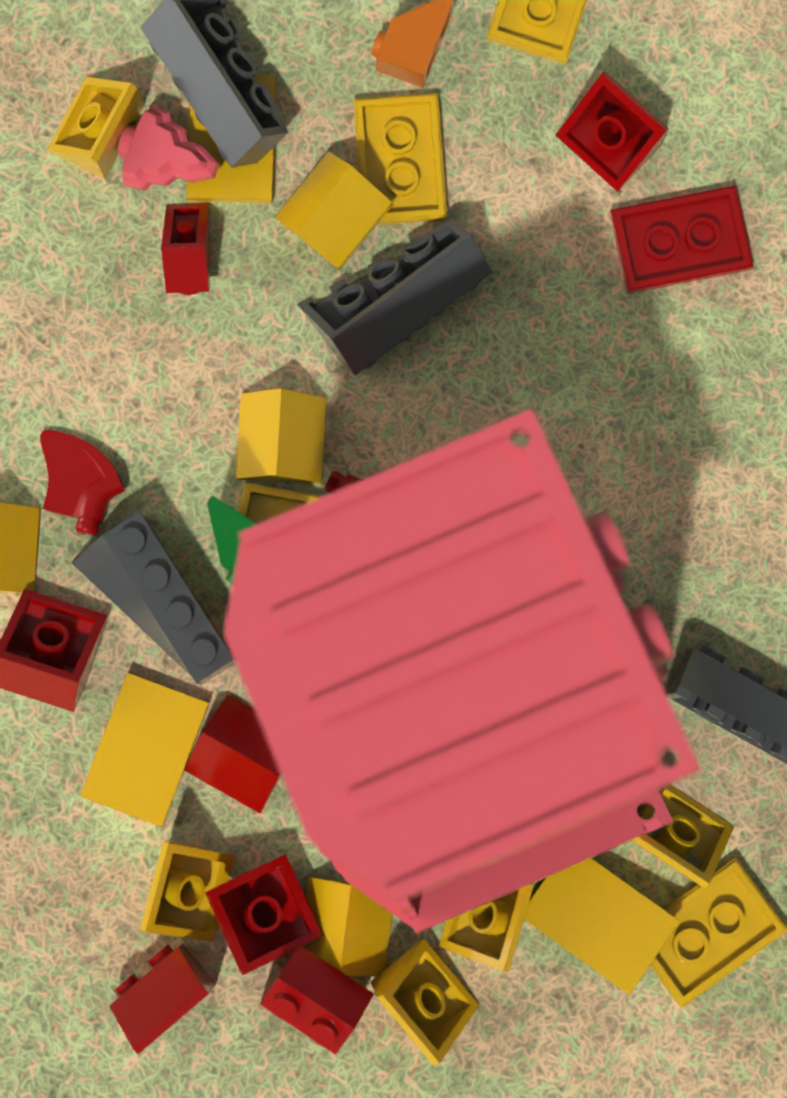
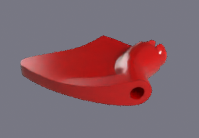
M54 430L42 431L40 441L48 471V488L42 509L58 515L77 518L78 522L75 526L77 533L82 535L90 534V536L97 535L99 533V523H103L110 500L126 491L119 473L104 454L86 441Z

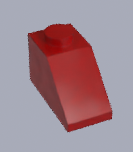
M209 203L166 204L161 244L166 293L194 295L199 292H209L211 276Z

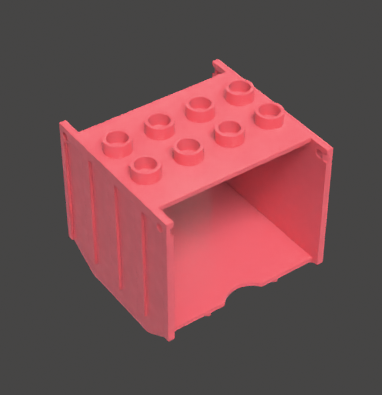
M532 408L238 533L241 541L224 635L306 836L311 843L317 846L322 855L333 862L335 870L343 875L345 881L412 927L416 934L673 822L659 789L686 776L698 773L701 768L660 683L666 680L663 663L673 660L670 643L656 612L649 603L629 611L626 610L619 595L625 592L620 571L629 568L630 565L621 537L612 519L606 512L584 520ZM516 433H524L530 438V441L523 447H516L511 443L510 439ZM666 749H671L677 754L678 762L672 767L661 765ZM641 804L652 806L654 809L653 817L647 820L639 817L637 813L638 806Z

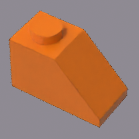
M434 0L392 18L386 33L379 31L373 44L371 55L376 57V71L424 88L453 14L454 0Z

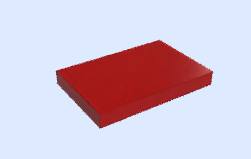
M736 185L610 210V218L627 294L748 271L754 268Z

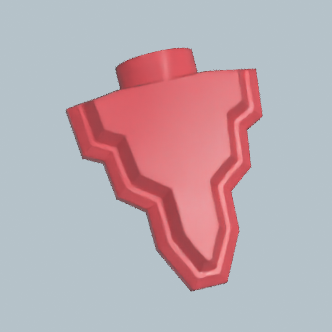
M155 105L144 111L137 127L129 125L124 129L118 143L119 156L121 159H124L122 169L123 185L129 188L146 191L152 184L167 187L177 179L192 183L215 179L220 166L219 162L206 148L190 141L188 130L174 123L173 114Z

